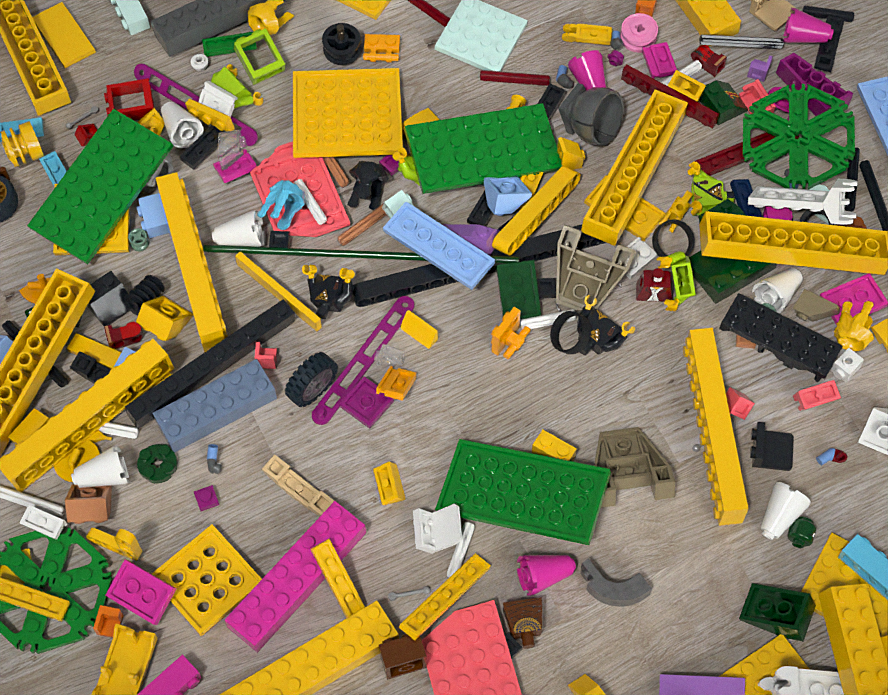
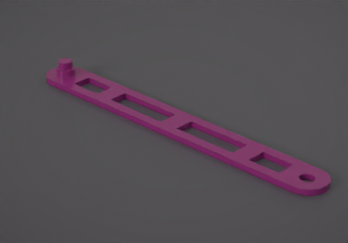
M138 64L134 68V76L137 80L146 78L150 80L152 74L161 79L160 87L150 82L151 88L183 108L187 109L185 102L167 92L170 85L190 96L192 100L199 101L200 97L148 65ZM231 116L232 122L240 126L242 130L239 135L232 131L230 136L247 146L256 144L258 140L257 132Z
M402 296L397 299L312 411L314 423L324 425L331 420L340 408L339 403L361 380L401 327L406 312L408 310L413 311L414 301L412 298ZM407 303L408 306L403 307L402 304ZM394 312H397L402 316L395 326H392L387 321ZM381 330L388 334L371 357L364 354ZM357 361L364 365L347 389L340 386V383ZM334 393L340 399L331 409L325 403Z

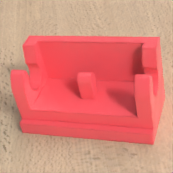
M758 79L743 86V92L739 93V97L747 106L750 115L753 114L749 111L752 103L768 96V93ZM771 104L765 110L774 113L776 106Z
M832 380L800 390L793 395L794 401H799L800 406L798 409L801 411L841 399L835 381Z

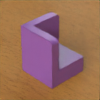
M769 55L767 63L754 59L749 67L747 77L764 82L773 56Z

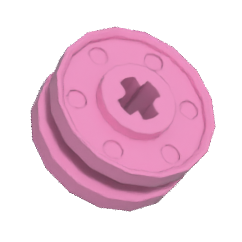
M636 13L628 16L623 21L620 38L623 41V46L632 52L642 53V47L645 46L647 48L656 43L658 25L651 16Z

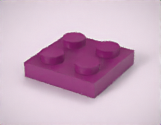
M364 376L339 403V406L370 429L394 402V399L384 396L385 393L380 392V394H376L377 385Z

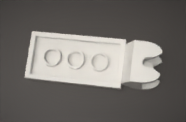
M837 179L830 191L757 186L748 197V205H754V207L758 208L772 206L774 209L790 207L792 210L804 208L810 209L813 212L824 209L831 224H852V218H856V213L844 211L845 205L850 204V200L845 199V192L854 191L857 181Z
M784 666L775 671L774 677H766L758 683V686L762 689L771 691L772 695H844L838 672L798 669L797 667Z

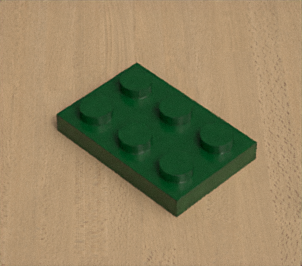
M534 260L496 265L502 318L513 307L520 310V319L541 316Z

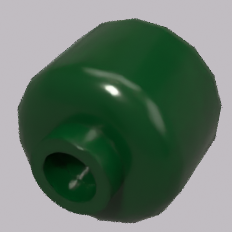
M799 517L789 527L787 537L796 548L810 546L815 538L816 526L811 519Z

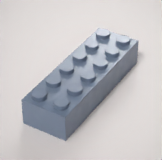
M255 359L153 412V416L168 445L175 453L276 400L277 396L274 386L258 360Z

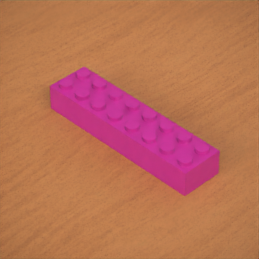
M334 501L224 620L227 628L258 653L325 579L310 548L326 539H330L342 561L366 534L365 524Z

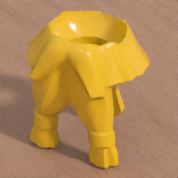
M267 0L265 3H258L251 6L247 13L248 23L253 32L266 28L269 35L276 34L278 29L288 20L292 19L294 15L286 12L282 17L276 18L275 10L278 5L284 3L283 0Z
M848 301L843 303L839 322L836 323L837 327L834 331V336L837 342L843 346V349L847 350L850 348L853 351L859 352L874 340L873 334L869 331L873 319L871 316H868L873 307V302H864L861 312L853 318L850 315L852 303Z

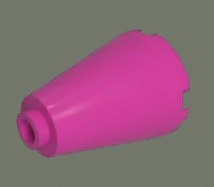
M791 7L790 12L792 13L790 17L788 16L783 35L787 38H784L783 42L827 43L828 39H832L834 29H831L830 24Z
M598 50L581 53L582 57L577 59L575 56L568 62L570 71L578 83L584 85L585 90L592 87L606 88L601 52L599 53Z
M522 555L517 559V563L520 562V568L517 569L518 579L523 591L527 590L529 592L527 593L528 596L535 595L573 575L576 569L575 561L569 555Z

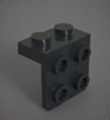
M757 421L756 427L751 430L753 446L750 448V458H752V467L790 471L793 466L794 436L790 433L765 431V422Z

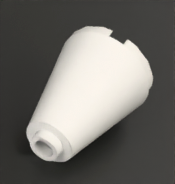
M167 102L162 106L161 114L171 143L177 148L190 147L189 144L195 142L203 134L204 129L201 121L175 102Z
M252 210L215 227L212 232L213 241L217 242L218 245L264 246L266 238L265 231H262L261 225H264L263 220L257 216L259 211Z
M789 268L757 282L752 289V293L755 292L756 296L754 300L759 304L769 303L774 306L777 313H781L803 281L801 272L795 268Z
M113 446L75 468L74 473L71 474L74 485H78L79 488L129 483V480L126 479L129 478L124 457H119L118 452H121L119 446Z
M776 482L773 487L760 527L763 531L762 535L770 540H773V538L778 539L811 504L810 499L798 490L793 491L789 489L790 486L782 482Z

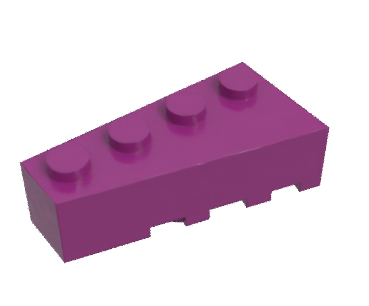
M796 53L786 56L779 62L776 74L786 85H789L790 89L792 84H795L796 90H800L802 84H805V91H807V84L845 101V104L849 106L854 93L849 90L845 91L840 87L841 84L826 78L825 73L813 69L809 62ZM812 98L808 100V108L815 116L831 109V106Z

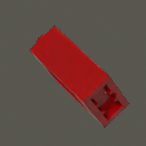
M149 78L106 85L107 93H104L106 104L109 103V107L106 108L107 116L115 109L113 97L144 92L145 105L118 109L117 111L137 121L154 109Z

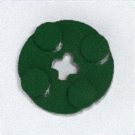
M155 444L142 449L137 460V468L140 475L154 484L168 481L174 471L176 472L178 466L175 453L166 444ZM156 460L163 461L158 468L152 465Z

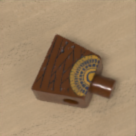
M542 597L504 602L502 610L511 636L514 639H522L524 649L535 647L534 637L540 636L542 633Z

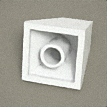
M873 407L858 443L887 455L888 408Z

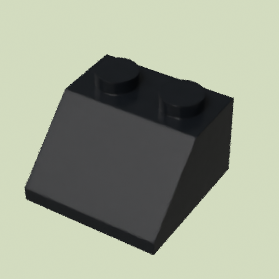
M109 271L90 284L95 293L87 307L103 326L112 324L130 311L124 302V297L128 293L112 271Z

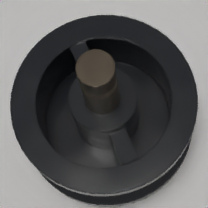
M347 23L333 24L322 35L323 53L331 63L347 65L353 63L360 56L362 50L361 36L354 26Z

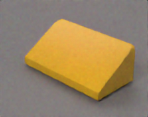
M410 310L406 312L401 324V330L430 349L438 340V330Z
M389 461L373 469L382 505L406 499L398 467L395 463Z

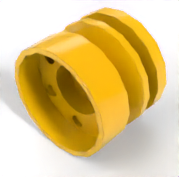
M30 121L18 125L20 133L17 135L12 127L9 128L11 137H7L5 130L0 132L2 145L14 167L19 166L16 159L18 157H21L23 164H26V154H29L33 161L44 157Z

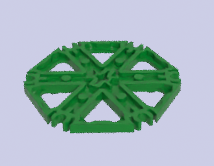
M792 84L791 91H789V85L752 103V106L749 107V111L753 113L752 115L744 114V161L752 160L753 162L749 164V169H752V172L784 188H790L789 184L792 183V189H795L796 184H801L802 189H805L806 183H808L809 190L845 171L849 167V162L845 161V159H854L855 117L853 112L845 113L844 111L848 109L845 101L807 84V91H805V84H802L800 90H796L795 84ZM814 98L831 106V109L808 120L809 99ZM781 99L788 100L789 121L765 110L766 107ZM843 126L847 129V145L842 147L822 137V135ZM753 128H759L775 136V138L754 149L750 146V131ZM802 134V138L795 139V135ZM808 152L831 163L832 168L817 177L809 176ZM789 153V175L782 178L766 170V164Z
M68 528L65 534H60L57 540L40 532L33 531L9 538V541L14 544L13 546L5 541L4 544L7 550L5 552L0 551V566H7L25 583L22 585L43 592L41 588L49 583L51 590H47L46 593L68 600L70 605L63 620L71 626V630L66 635L46 640L43 638L49 617L28 610L22 630L19 633H13L0 621V634L17 650L19 646L20 650L24 652L25 646L31 645L30 652L32 654L35 652L40 654L85 640L79 633L82 632L85 637L89 636L85 629L88 626L94 627L95 623L92 620L96 621L100 605L105 606L107 596L105 595L112 584L111 572L103 573V570L109 567L107 559L78 532L74 530L72 534L71 528ZM47 538L49 544L40 569L21 551V546L29 541ZM72 544H78L91 556L90 564L63 572ZM98 585L100 588L95 607L90 611L84 610L68 595V593ZM0 601V614L20 608Z

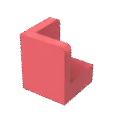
M256 342L255 359L258 360L263 369H276L277 348H261L260 342Z
M731 387L726 392L729 413L745 420L755 403L744 393Z

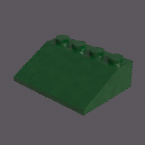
M701 250L689 257L693 277L715 304L774 270L777 266V263L702 256Z

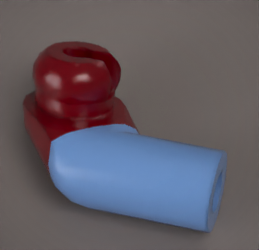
M830 448L816 457V460L822 466L828 461L843 463L847 460L848 456L842 450Z

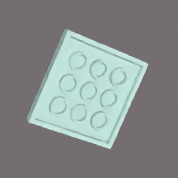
M461 0L438 39L435 50L482 70L501 71L527 26L528 20L480 0Z

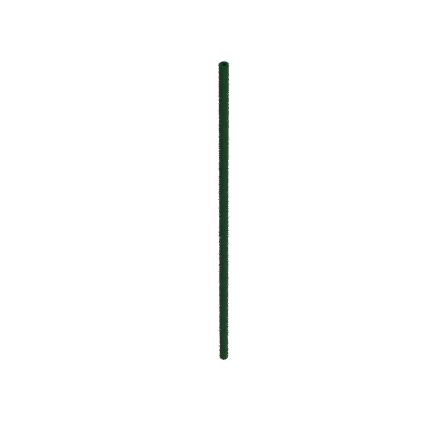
M225 245L203 246L204 252L214 253L242 252L243 254L427 261L417 253ZM490 256L495 259V264L519 262V257Z

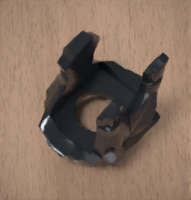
M359 161L355 167L349 170V173L356 179L347 205L351 208H356L359 198L366 200L371 196L369 209L374 211L379 207L381 186L389 178L382 165L372 161Z

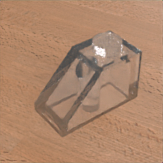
M240 129L218 133L217 157L222 170H226L244 155V147L247 144L246 138L241 135Z

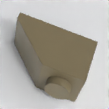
M806 289L803 290L793 307L799 319L803 321L808 319L812 322L837 315L841 311L837 304Z

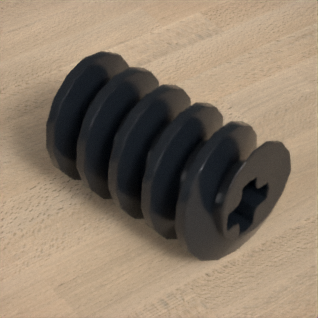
M146 275L134 289L125 295V305L133 314L138 316L144 302L156 299V297L161 295V292L165 291L164 284L157 277Z

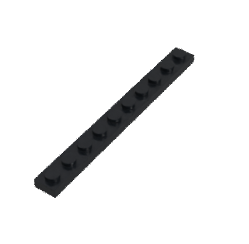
M551 83L537 103L544 104L548 120L551 119L566 90ZM485 190L467 218L468 224L486 226L492 217L493 212L487 206Z

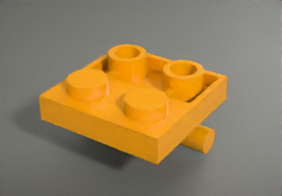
M513 307L510 312L507 311L502 318L503 322L500 326L496 325L491 333L492 353L498 356L507 345L509 347L503 354L506 359H509L515 351L520 349L525 342L524 339L531 331L529 327L524 326L521 332L516 334L520 326V310L516 307Z

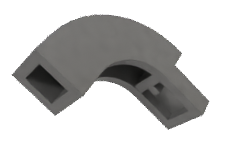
M589 558L582 562L581 575L587 582L590 581L587 584L586 590L595 599L604 604L617 607L630 606L639 603L651 594L652 588L640 573L628 581L614 583L605 579Z

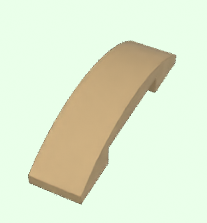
M276 455L262 468V471L281 489L318 516H321L334 502L321 490L319 492L292 471L290 466Z

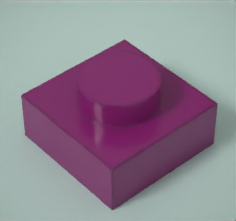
M386 155L379 161V164L391 176L399 171V161L394 160L393 155Z
M213 485L194 491L200 512L219 505Z

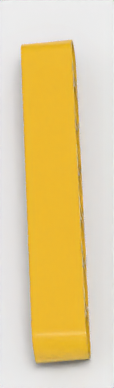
M562 166L495 236L492 247L509 256L512 255L578 185L581 177L580 173Z

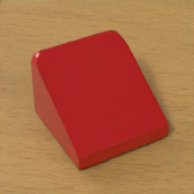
M94 124L78 125L75 137L82 147L88 144L96 133L97 128Z

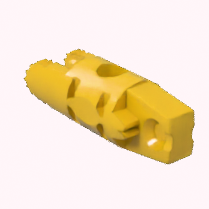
M687 190L682 198L677 196L659 224L668 221V219L681 221L684 214L690 208L688 201L693 194ZM672 224L669 227V231L674 232L678 225Z

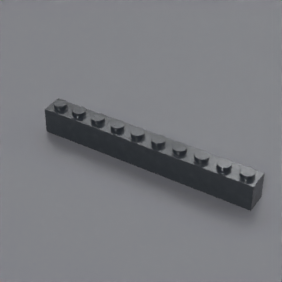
M284 299L126 405L127 416L139 429L154 419L153 412L190 394L253 351L256 347V342H260L262 345L294 323L295 312Z

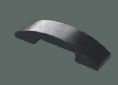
M827 16L826 23L830 24L831 29H834L831 40L828 39L827 43H820L814 69L831 73L845 19Z
M80 351L70 365V369L92 383L107 376L111 370L97 363L95 358Z

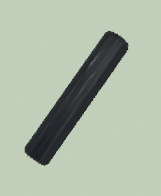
M806 5L802 9L803 12L816 18L827 19V16L830 15L845 19V22H853L854 12Z

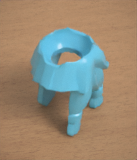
M281 180L269 188L270 193L257 216L260 218L264 217L269 207L275 203L274 211L270 217L278 218L284 205L285 212L278 221L277 228L286 230L290 226L295 213L305 205V192L291 181Z

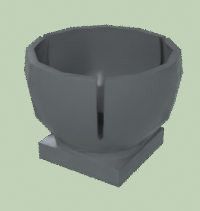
M579 83L558 107L567 133L572 135L576 133L584 142L597 146L607 145L613 140V137L616 136L621 127L624 114L623 99L617 91L603 87H592L585 90L584 85Z

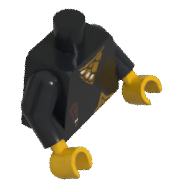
M303 265L302 272L309 276L307 281L310 301L318 308L316 315L321 319H326L329 311L340 312L344 305L352 298V291L355 286L350 279L355 276V272L347 268H341L339 272L340 277L317 274L314 277L317 267L315 265Z
M590 295L586 296L584 300L586 306L582 308L580 314L589 320L591 335L587 345L580 353L587 355L592 350L596 354H601L618 349L627 339V334L635 332V327H631L627 331V326L630 322H624L622 327H620L594 308L592 310L591 307L597 304V298L594 299L592 304H589L588 299ZM579 317L577 322L578 340L582 334V322Z

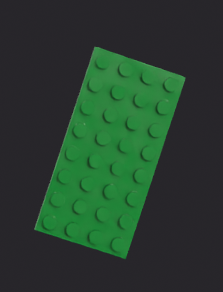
M543 103L404 127L422 194L484 184V178L522 177L530 174L536 175L541 172H554L562 167Z
M113 109L27 227L88 265L173 148V144Z
M459 439L435 510L438 511L456 504L459 506L460 518L590 545L611 470Z

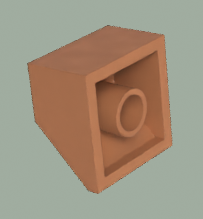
M72 484L65 498L67 522L81 524L86 521H94L95 523L108 521L111 513L112 485L79 488L78 485Z

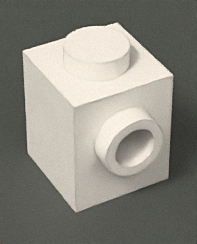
M848 348L834 362L831 372H833L836 378L846 383L860 369L864 359Z

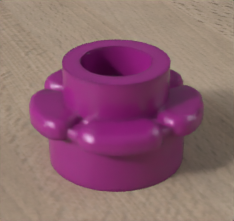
M613 50L611 54L607 55L608 62L613 66L622 65L624 55L617 50Z

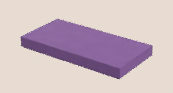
M660 674L659 695H745V678Z

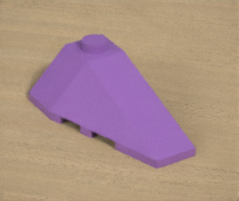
M442 224L489 256L494 251L492 247L493 240L501 231L483 225Z

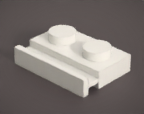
M206 81L198 103L231 118L235 106L234 102L237 100V97L214 83Z
M640 237L627 246L636 250L630 268L625 273L630 280L658 256L651 247L640 240Z

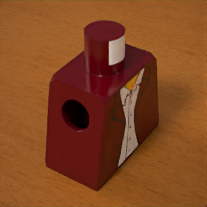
M660 268L644 270L636 283V301L665 302L666 299L672 300L671 272L663 271Z

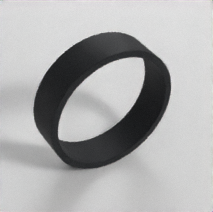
M672 219L660 224L655 229L652 236V245L659 257L668 256L661 250L658 243L659 231L665 224H676L685 231L688 237V249L685 256L692 252L695 243L694 234L685 222Z
M574 311L563 312L555 319L551 327L550 338L552 345L558 351L566 354L579 353L585 348L590 339L591 326L589 320L584 315ZM572 316H578L582 322L581 337L575 346L564 350L559 342L560 329L567 319Z

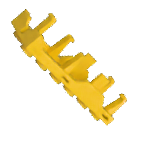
M115 624L113 640L104 666L100 667L101 674L97 686L91 695H137L140 693L158 639L156 634L148 631L135 632L127 626Z

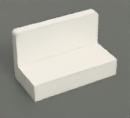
M28 505L20 521L21 525L56 540L63 527L69 528L70 526L65 520Z

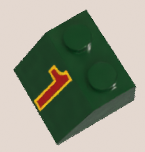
M715 80L707 84L699 98L702 105L719 113L717 125L748 111L744 102L731 85L726 82Z

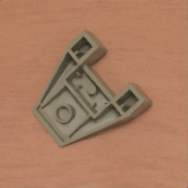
M564 225L557 247L556 303L581 312L582 308L586 306L585 297L590 295L588 299L589 304H592L594 299L597 298V304L592 306L591 309H597L629 270L636 250L617 244L612 261L576 249L582 231Z
M639 427L600 432L594 466L611 470L601 508L615 506L616 490L651 486L655 500L675 498V479L671 466Z

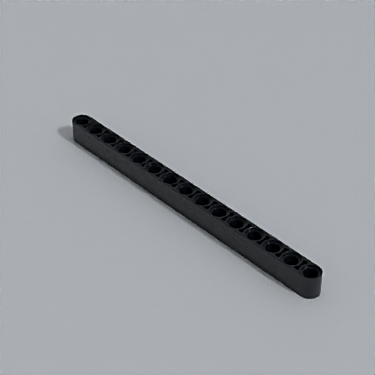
M582 224L574 226L573 228L581 230ZM562 230L528 238L510 256L494 249L490 256L519 257V262L530 260L536 262L557 256L558 240ZM582 232L576 249L581 250L606 242ZM428 264L354 284L355 288L352 291V295L357 307H365L459 281L435 265ZM494 264L486 274L497 272L496 265L499 264Z

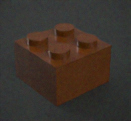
M404 634L402 638L396 640L389 638L382 641V644H379L380 658L387 680L427 668L426 653L420 636L413 640L409 635Z

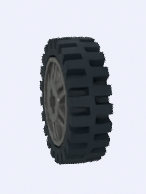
M324 352L315 353L314 356L311 355L308 360L303 361V365L300 364L297 367L298 370L294 371L293 376L289 378L285 388V395L298 407H306L312 401L315 402L317 397H320L323 391L326 392L327 387L333 383L332 380L335 379V375L338 372L337 363Z

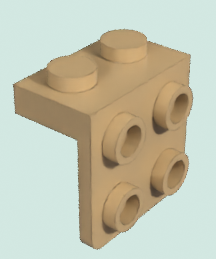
M751 0L749 12L773 31H777L787 22L788 16L790 17L792 13L790 12L791 7H795L786 0Z

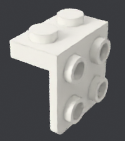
M453 504L433 513L419 508L413 510L416 549L433 554L462 541L458 505Z

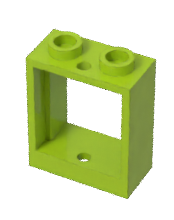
M266 28L263 30L258 29L246 38L244 36L240 37L234 43V50L253 85L285 71L286 64ZM264 39L276 61L254 71L242 48Z

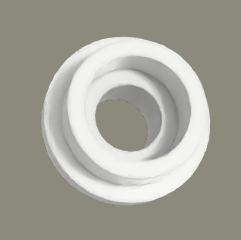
M203 54L194 55L191 58V66L197 71H203L208 66V58Z

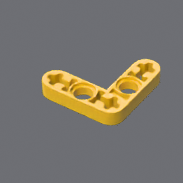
M90 528L86 536L89 541L135 561H138L142 553L135 535L124 529H119L116 536H112L96 528Z

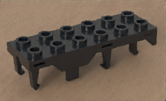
M740 293L737 294L719 327L722 331H731L757 344V351L759 353H763L767 349L778 360L783 362L782 365L790 369L794 367L798 370H807L815 374L814 380L816 382H819L821 378H826L843 347Z

